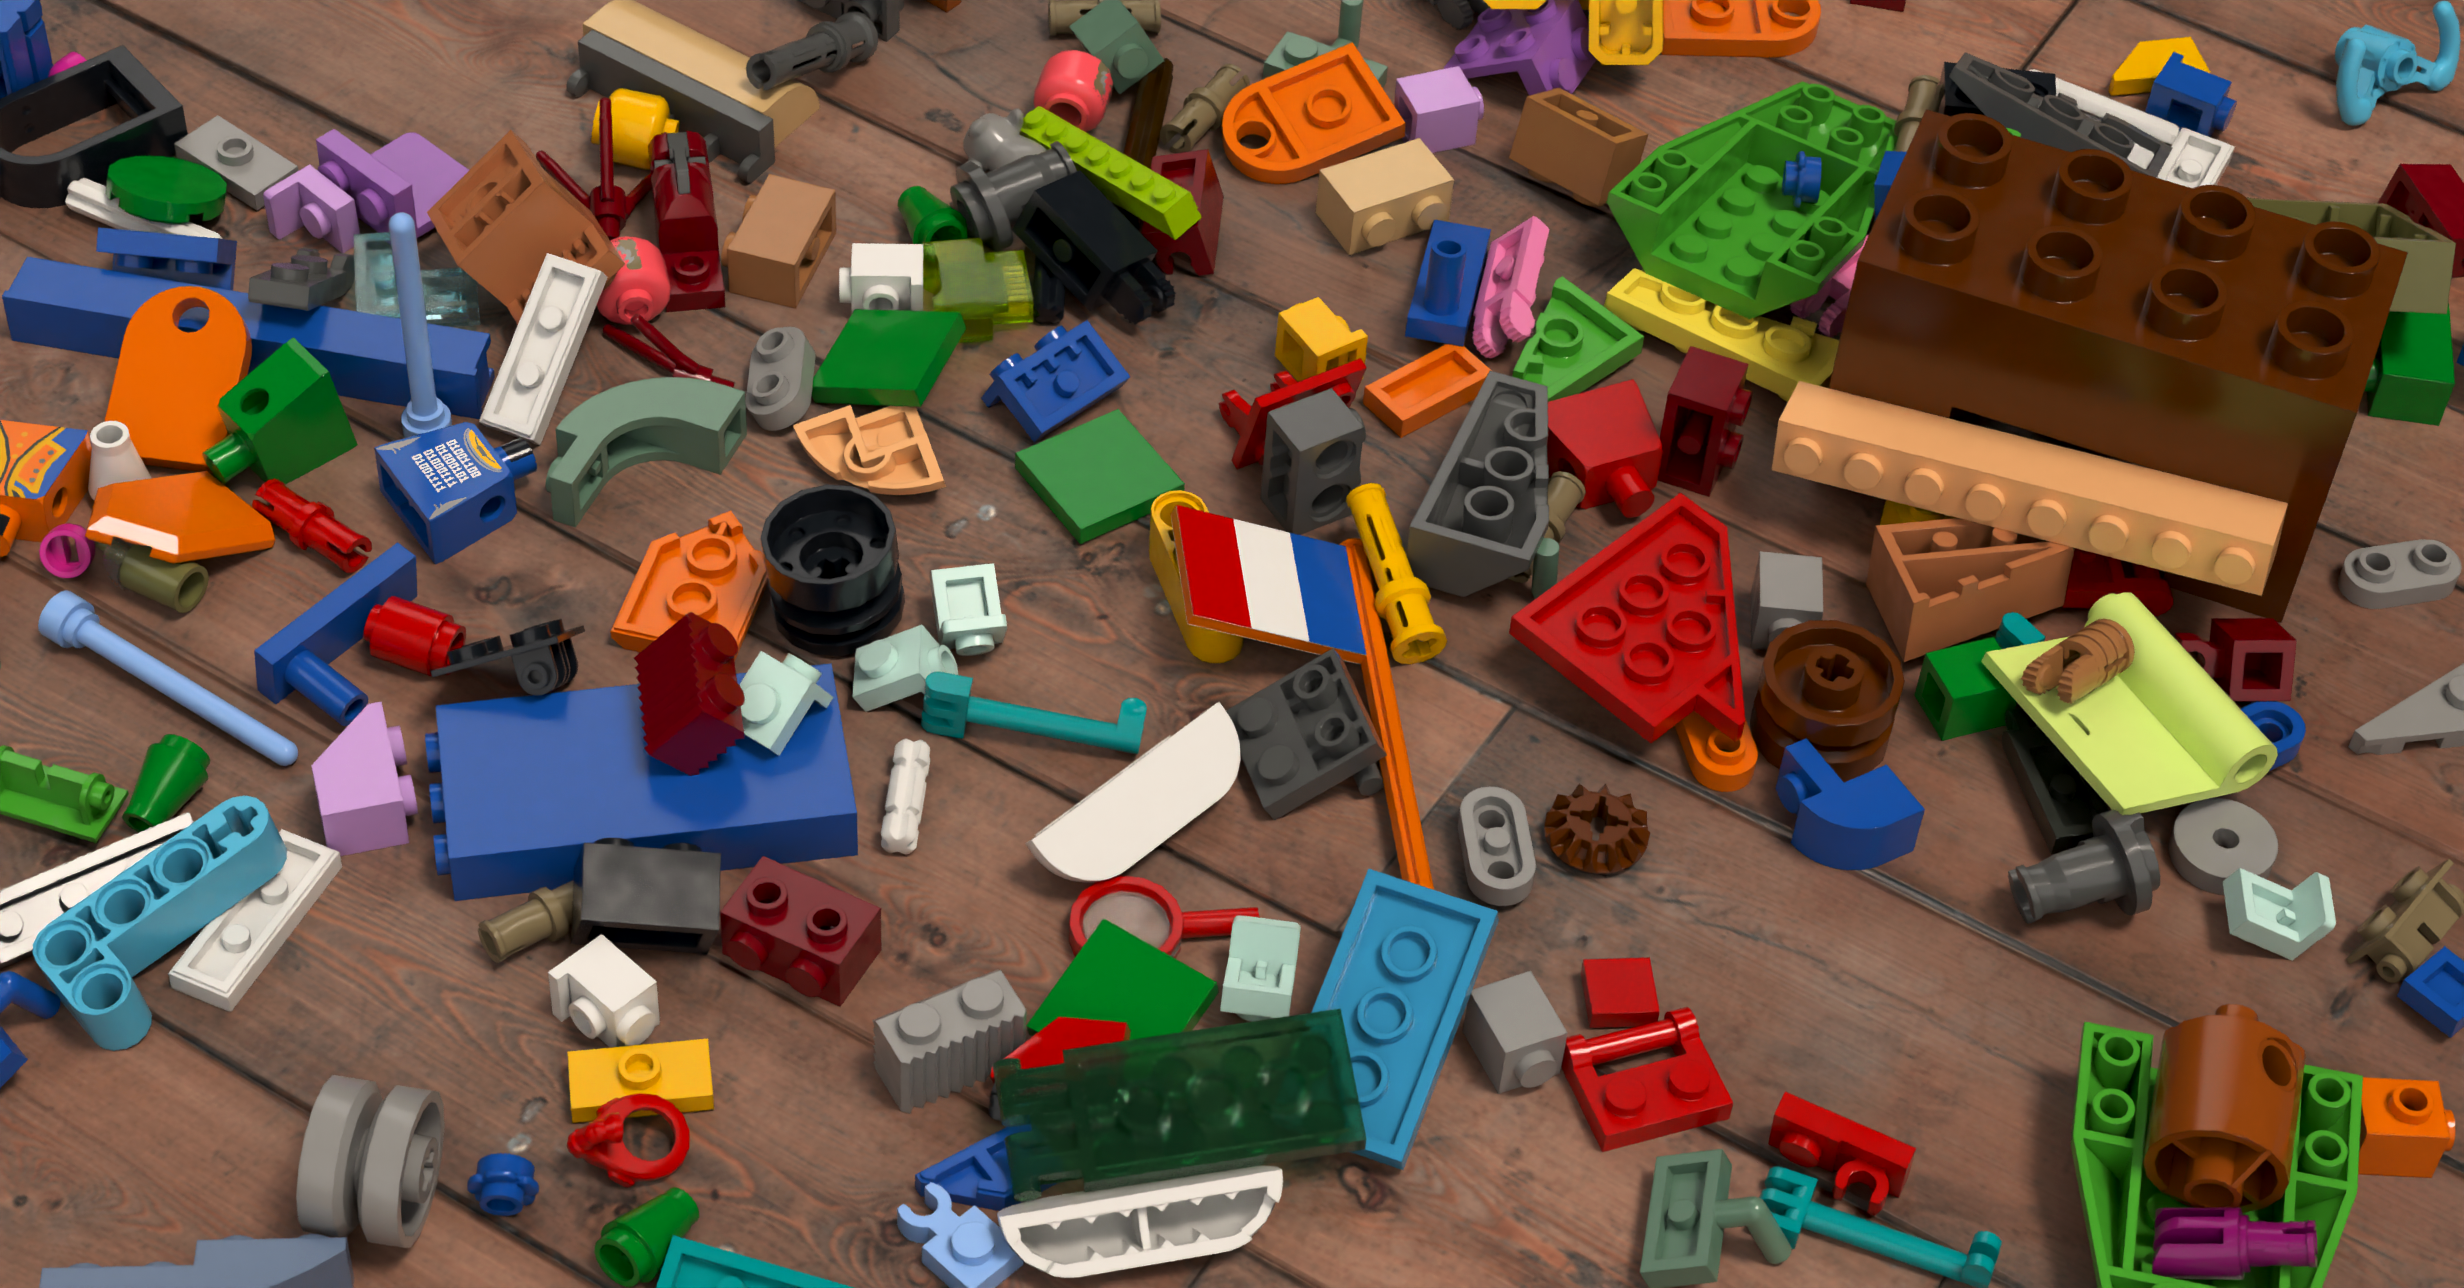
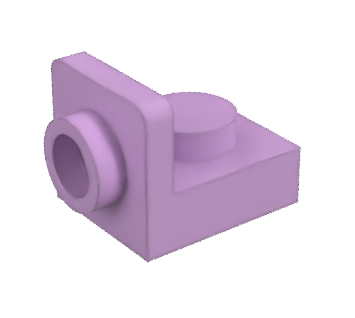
M310 164L264 192L263 199L269 231L276 238L282 239L305 225L306 229L315 238H324L341 253H345L361 243L354 199Z

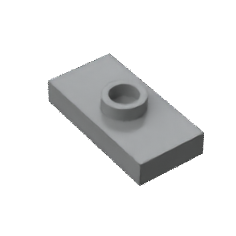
M219 115L174 143L178 159L203 165L218 173L227 183L226 191L255 210L265 206L263 194L267 189L299 171L297 165Z

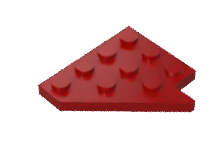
M1681 492L1511 617L1510 635L1649 743H1653L1693 711L1734 742L1742 737L1746 720L1728 528Z

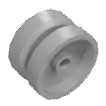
M332 1075L322 1086L313 1106L304 1135L298 1167L296 1201L298 1221L303 1232L334 1237H348L360 1223L367 1242L402 1248L412 1247L420 1236L429 1215L442 1159L445 1128L444 1104L438 1091L396 1085L383 1100L375 1081Z

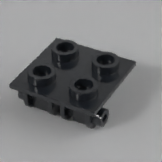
M557 619L510 634L512 645L503 647L500 635L463 645L461 648L448 651L447 655L450 663L432 670L431 675L436 677L511 656L519 684L523 690L532 695H544L575 678L578 672V660L571 637L585 632V628L582 625L565 630L562 619Z

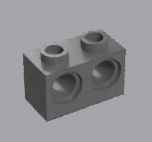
M1332 388L1269 411L1267 415L1260 499L1286 532L1301 535L1352 515L1350 507L1348 508L1346 497L1350 491L1361 483L1360 460L1362 443L1366 439V430L1358 412L1353 408H1348Z

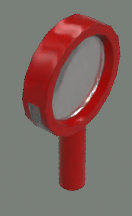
M1116 876L1108 880L1096 882L1080 893L1071 906L1069 943L1076 957L1104 918L1176 959L1181 951L1182 939L1231 936L1232 924L1236 916L1243 915L1259 918L1258 907L1181 912L1177 900L1163 886L1141 877Z

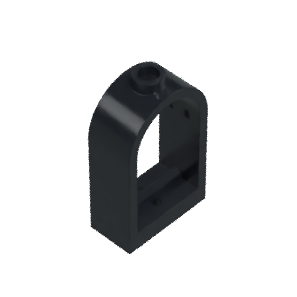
M124 45L1 98L0 197L10 203L28 208L59 207L66 205L67 188L72 181L87 178L106 186L109 166L119 159L133 156L175 157L174 143L188 135L183 105ZM115 104L132 119L57 153L44 156H22L12 153L17 148Z

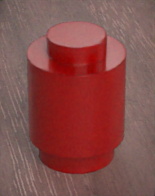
M391 596L384 605L376 604L372 608L365 623L363 637L365 641L370 642V654L372 657L432 676V670L450 663L447 655L448 651L465 645L466 628L454 623L452 615Z

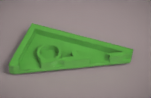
M1561 276L1553 285L1552 296L1544 313H1540L1535 324L1534 335L1527 340L1513 370L1512 377L1548 386V402L1579 394L1641 354L1644 336Z

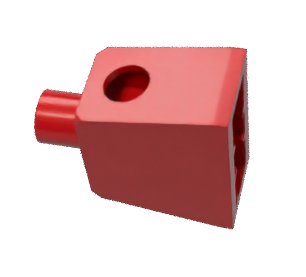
M1634 379L1549 401L1547 441L1549 479L1553 473L1558 471L1567 472L1577 477L1586 490L1583 500L1576 506L1578 508L1589 509L1615 502L1625 517L1633 518L1645 513L1652 506L1655 499L1651 490L1657 485L1663 449L1662 442Z

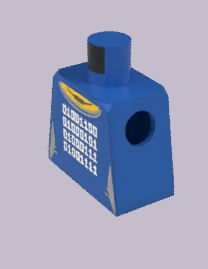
M469 422L385 443L374 448L380 492L435 565L512 521L517 514L514 481L537 471L535 456L524 438L520 437L493 448L477 426Z

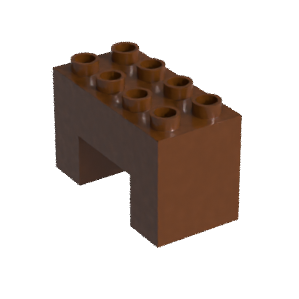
M1926 109L1858 258L1829 388L1962 421L1965 412L1968 411L2147 468L2288 503L2277 552L2262 596L2170 572H2165L2163 580L2168 582L2170 588L2264 618H2273L2277 622L2282 623L2357 415L2408 252L2378 244L2368 232L2349 223L2330 221L2314 225L2254 207L2244 195L2224 186L2202 185L2190 188L2132 171L2122 159L2106 151L2080 149L2068 152L2011 135L2000 122L1985 115L1963 113L1947 116Z

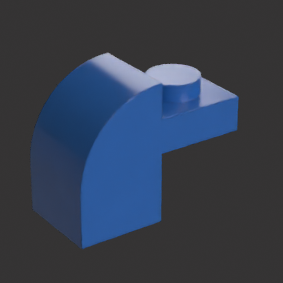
M1807 738L1785 747L1775 789L1783 806L1789 812L1796 813L1797 815L1791 844L1803 855L1817 863L1835 869L1865 870L1883 865L1914 851L1925 809L1887 764L1847 782H1843Z

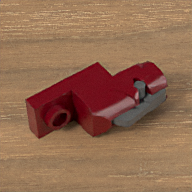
M692 131L665 132L655 135L648 145L657 246L665 260L671 285L670 301L665 307L666 312L725 308V289L719 254L718 226L706 141L698 132Z

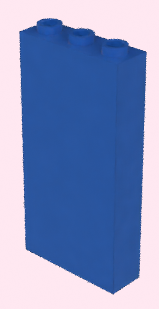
M832 663L811 665L822 673L816 684L833 696L832 701L827 708L816 702L812 703L780 756L744 735L745 739L735 740L736 746L726 747V753L717 754V760L708 761V768H699L700 775L692 776L650 756L644 749L648 744L643 739L647 734L642 729L645 723L640 718L644 715L639 708L643 703L638 698L642 694L637 688L641 684L435 705L438 732L426 733L425 743L429 773L441 772L442 783L429 784L433 824L446 823V834L433 835L437 875L451 874L454 901L531 893L541 887H547L552 890L574 879V866L583 844L594 843L602 838H623L631 841L634 847L659 849L673 843L693 844L700 847L702 852L721 853V871L754 867L762 856L780 864L858 855L857 809ZM747 672L736 673L738 684L741 683Z

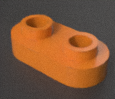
M1695 711L1675 725L1691 772L1699 783L1719 792L1737 791L1750 783L1754 775L1758 751L1747 720L1745 721L1742 737L1736 742Z

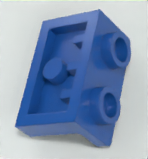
M98 227L96 252L113 254L112 271L233 291L237 241Z
M1086 320L1068 332L1062 325L1053 329L1035 344L1036 352L1024 360L1019 353H1016L1001 362L989 374L994 382L981 399L988 408L1002 400L1035 443L1121 388L1130 378V375L1089 321Z

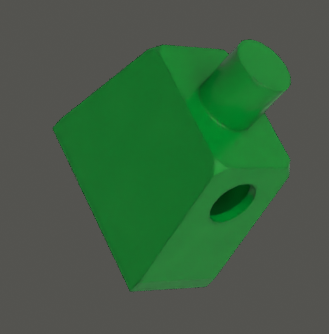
M293 337L220 398L217 408L229 435L204 451L202 456L213 474L224 484L250 467L264 482L278 479L286 485L350 451L358 444L329 371Z

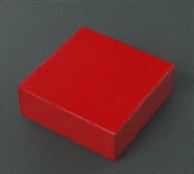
M1650 957L1583 959L1580 974L1589 1028L1637 1027L1658 1021L1660 1010Z

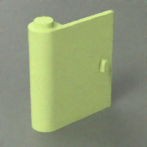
M2131 592L2111 593L2100 598L2090 608L2088 621L2084 627L2098 619H2110L2123 626L2134 644L2135 653L2132 664L2125 671L2072 704L2060 700V697L2057 696L2058 686L2050 691L2046 690L2045 694L2042 693L2040 695L2026 690V686H2023V680L2021 679L2027 665L2068 637L1989 651L1985 653L1981 661L2112 810H2116L2122 815L2150 812L2248 789L2269 772L2278 756L2275 745Z

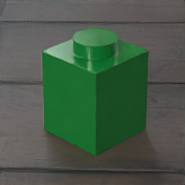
M1994 637L1925 653L1914 696L1942 741L2005 726L2006 711L2015 709L2017 703L2015 699L1981 662L1986 652L2001 649Z

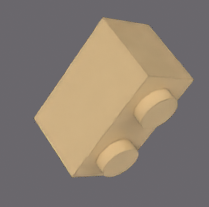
M1420 138L1321 169L1319 172L1316 214L1348 255H1352L1403 237L1430 230L1434 220L1449 222L1454 179Z

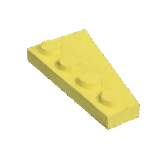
M1633 268L1607 292L1604 307L1635 330L1644 331L1666 341L1687 354L1690 346L1747 363L1746 380L1778 394L1780 398L1787 402L1799 381L1829 388L1840 340L1815 333L1817 323L1795 316L1792 319L1791 325L1761 316L1748 319L1636 268Z

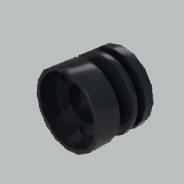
M826 484L801 490L781 501L765 519L760 540L769 579L768 587L771 595L772 611L778 631L792 645L816 655L843 656L856 653L857 648L868 645L876 640L884 639L890 635L901 621L905 605V595L902 586V573L898 563L899 550L896 528L890 510L875 495L854 486Z

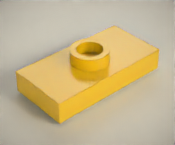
M708 1038L567 1052L572 1123L593 1121L597 1117L596 1111L603 1104L616 1097L621 1098L637 1093L658 1095L670 1101L681 1113L714 1109ZM641 1110L631 1113L627 1118L659 1114L653 1111Z

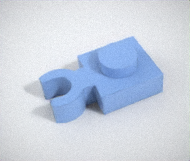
M930 1182L924 1187L925 1204L934 1213L920 1216L912 1212L905 1204L897 1208V1225L900 1232L913 1242L926 1243L922 1246V1263L949 1288H995L1024 1265V1261L1011 1249L1002 1234L1001 1228L975 1205L960 1217L952 1211L950 1195L938 1184Z

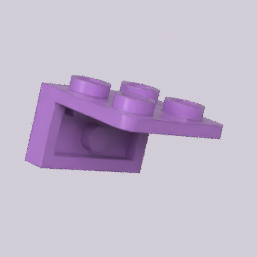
M1546 0L1538 9L1489 8L1482 12L1477 19V24L1466 39L1456 46L1454 55L1445 65L1444 69L1459 66L1466 78L1518 71L1529 96L1555 88H1561L1572 94L1597 59L1589 52V22L1579 0Z
M332 129L316 139L320 165L317 170L354 199L359 219L389 241V220L394 214L399 212L407 213L413 218L416 238L433 229L435 226L427 211L469 171V169L418 133L410 132L403 134L372 154L367 153L336 129Z

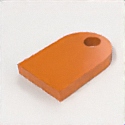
M1663 0V51L1661 54L1768 58L1793 55L1804 50L1814 41L1818 31L1821 6L1819 0ZM1784 13H1795V14H1798V15H1800V16H1798V17L1789 16V15H1786V14H1784Z
M1352 42L1253 83L1239 91L1231 99L1224 111L1222 142L1228 159L1244 175L1264 183L1288 184L1316 175L1321 169L1349 161L1405 137L1406 123ZM1248 135H1260L1267 139L1268 143L1261 148L1250 149L1242 146L1239 141Z
M181 286L165 290L151 297L138 308L129 321L122 342L104 422L118 421L128 427L130 439L145 465L213 473L206 464L202 453L229 435L217 405L222 396L248 375L252 355V342L248 327L234 305L224 296L213 290L197 286ZM203 307L209 310V319L200 330L184 332L179 329V319L188 309Z

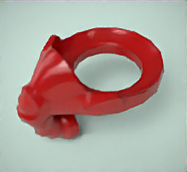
M637 1093L621 1098L616 1097L603 1104L596 1111L597 1117L582 1129H576L568 1136L567 1149L574 1157L582 1158L591 1165L607 1170L610 1180L626 1188L632 1187L636 1182H653L670 1176L683 1164L690 1148V1130L684 1115L670 1101L654 1094ZM641 1110L653 1111L661 1115L670 1124L674 1134V1145L670 1153L664 1158L655 1161L642 1160L632 1155L622 1140L625 1118L631 1113Z

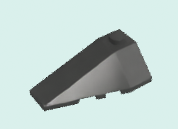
M1966 52L1949 75L1985 116L1995 119L2006 128L2019 131L2021 138L2068 152L2080 149L2106 151L2122 159L2132 171L2156 178L2173 148L2111 114L2106 113L2101 122L2090 118L2077 108L2076 99L2059 93L2058 96L2046 95L2044 97L2034 94L2035 87L2025 77Z
M1489 371L1409 526L1407 558L1414 577L1421 579L1422 582L1426 583L1427 587L1465 597L1529 570L1549 525V468L1547 465L1548 386Z

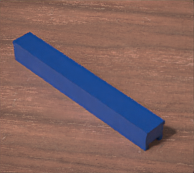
M28 256L8 291L5 290L2 295L12 341L119 358L128 323L138 308L147 300L160 292L181 286H197L210 289L229 300L248 327L252 342V355L248 374L284 343L294 337L329 371L338 396L407 407V404L411 401L400 318L322 305L307 311L249 302L248 293ZM203 307L188 309L179 319V329L184 332L200 330L209 319V310ZM427 323L436 397L449 408L451 415L480 419L483 403L495 378L494 369L488 368L487 350L491 343L490 333Z

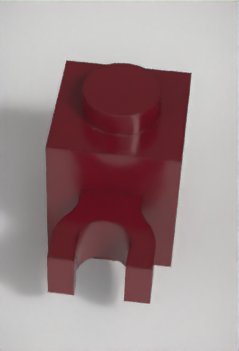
M2211 618L2209 642L2196 634L2175 633V639L2187 652L2195 651L2198 653L2196 662L2233 701H2291L2297 640L2273 618Z

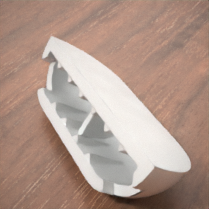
M1217 702L1174 735L1166 737L1035 834V837L1025 844L1039 863L1047 870L1067 880L1091 883L1108 880L1120 875L1220 800L1231 788L1239 770L1240 743L1230 716L1221 703Z
M1240 1166L1205 1170L1035 1199L1004 1208L997 1213V1218L1007 1243L1025 1263L1056 1277H1083L1223 1253L1247 1244L1253 1239L1251 1236L1267 1221L1275 1203L1279 1202L1283 1187V1173L1281 1168L1274 1166Z

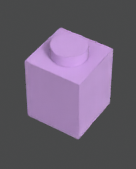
M1459 66L1396 79L1394 106L1406 123L1405 137L1402 138L1404 143L1420 138L1432 153L1475 144L1478 120H1481L1484 115L1483 99L1479 89L1470 85Z

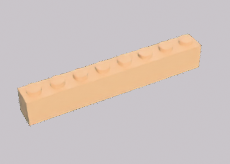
M1802 381L1798 382L1778 420L1772 470L2260 596H2262L2277 552L2288 506L2286 502Z

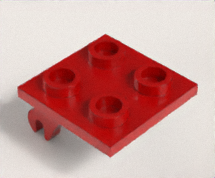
M1362 359L1354 360L1299 382L1285 370L1274 374L1276 382L1270 383L1272 392L1255 398L1252 406L1242 399L1235 390L1223 393L1224 401L1219 403L1221 415L1228 426L1235 428L1240 435L1231 459L1235 468L1238 470L1256 462L1263 465L1267 415L1269 411L1330 388L1350 408L1367 368Z

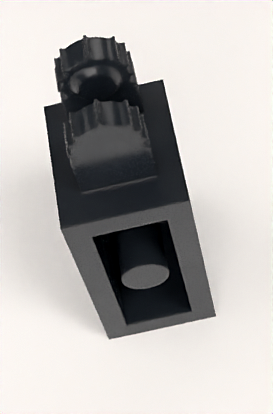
M1080 170L1038 188L1033 192L1012 231L1089 311L1109 303L1120 315H1124V319H1127L1129 323L1133 322L1135 325L1151 317V312L1157 311V313H1160L1175 305L1176 292L1174 291V286L1170 284V280H1166V276L1152 262L1158 250Z

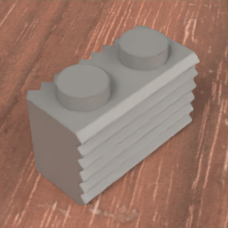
M999 969L872 1020L875 1026L873 1028L875 1034L873 1037L875 1045H873L875 1053H873L875 1069L900 1111L911 1114L913 1106L923 1109L926 1101L936 1103L938 1096L948 1098L951 1091L961 1093L963 1085L973 1088L976 1080L986 1082L988 1075H991L992 1067L1026 1042L1027 1010L1002 971Z

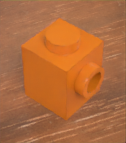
M2363 1077L2358 1174L2432 1178L2444 1151H2450L2455 1140V1118L2450 1109H2444L2439 1081Z

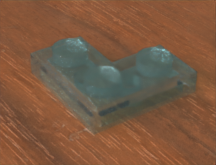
M390 233L354 234L356 311L401 319ZM461 268L421 270L427 323L448 327L480 325L479 293L476 280Z

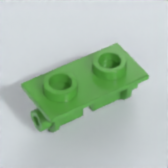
M0 746V814L97 843L129 795L128 790L106 783L105 777L102 774L94 772L88 775L55 764L52 767L42 765L41 760L15 753L12 747Z

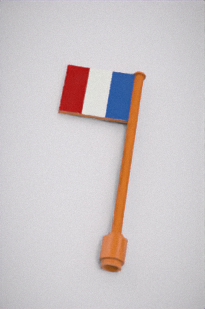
M1176 505L1170 515L1187 624L1322 655L1334 648L1343 661L1361 664L1371 721L1387 756L1379 760L1401 878L1402 880L1434 890L1381 619L1374 605L1376 593L1370 563L1365 554L1361 539L1349 538L1340 544H1335Z

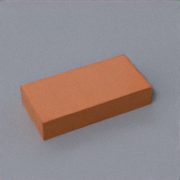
M1446 344L1365 386L1363 404L1402 438L1474 400L1489 371L1492 370L1465 346Z

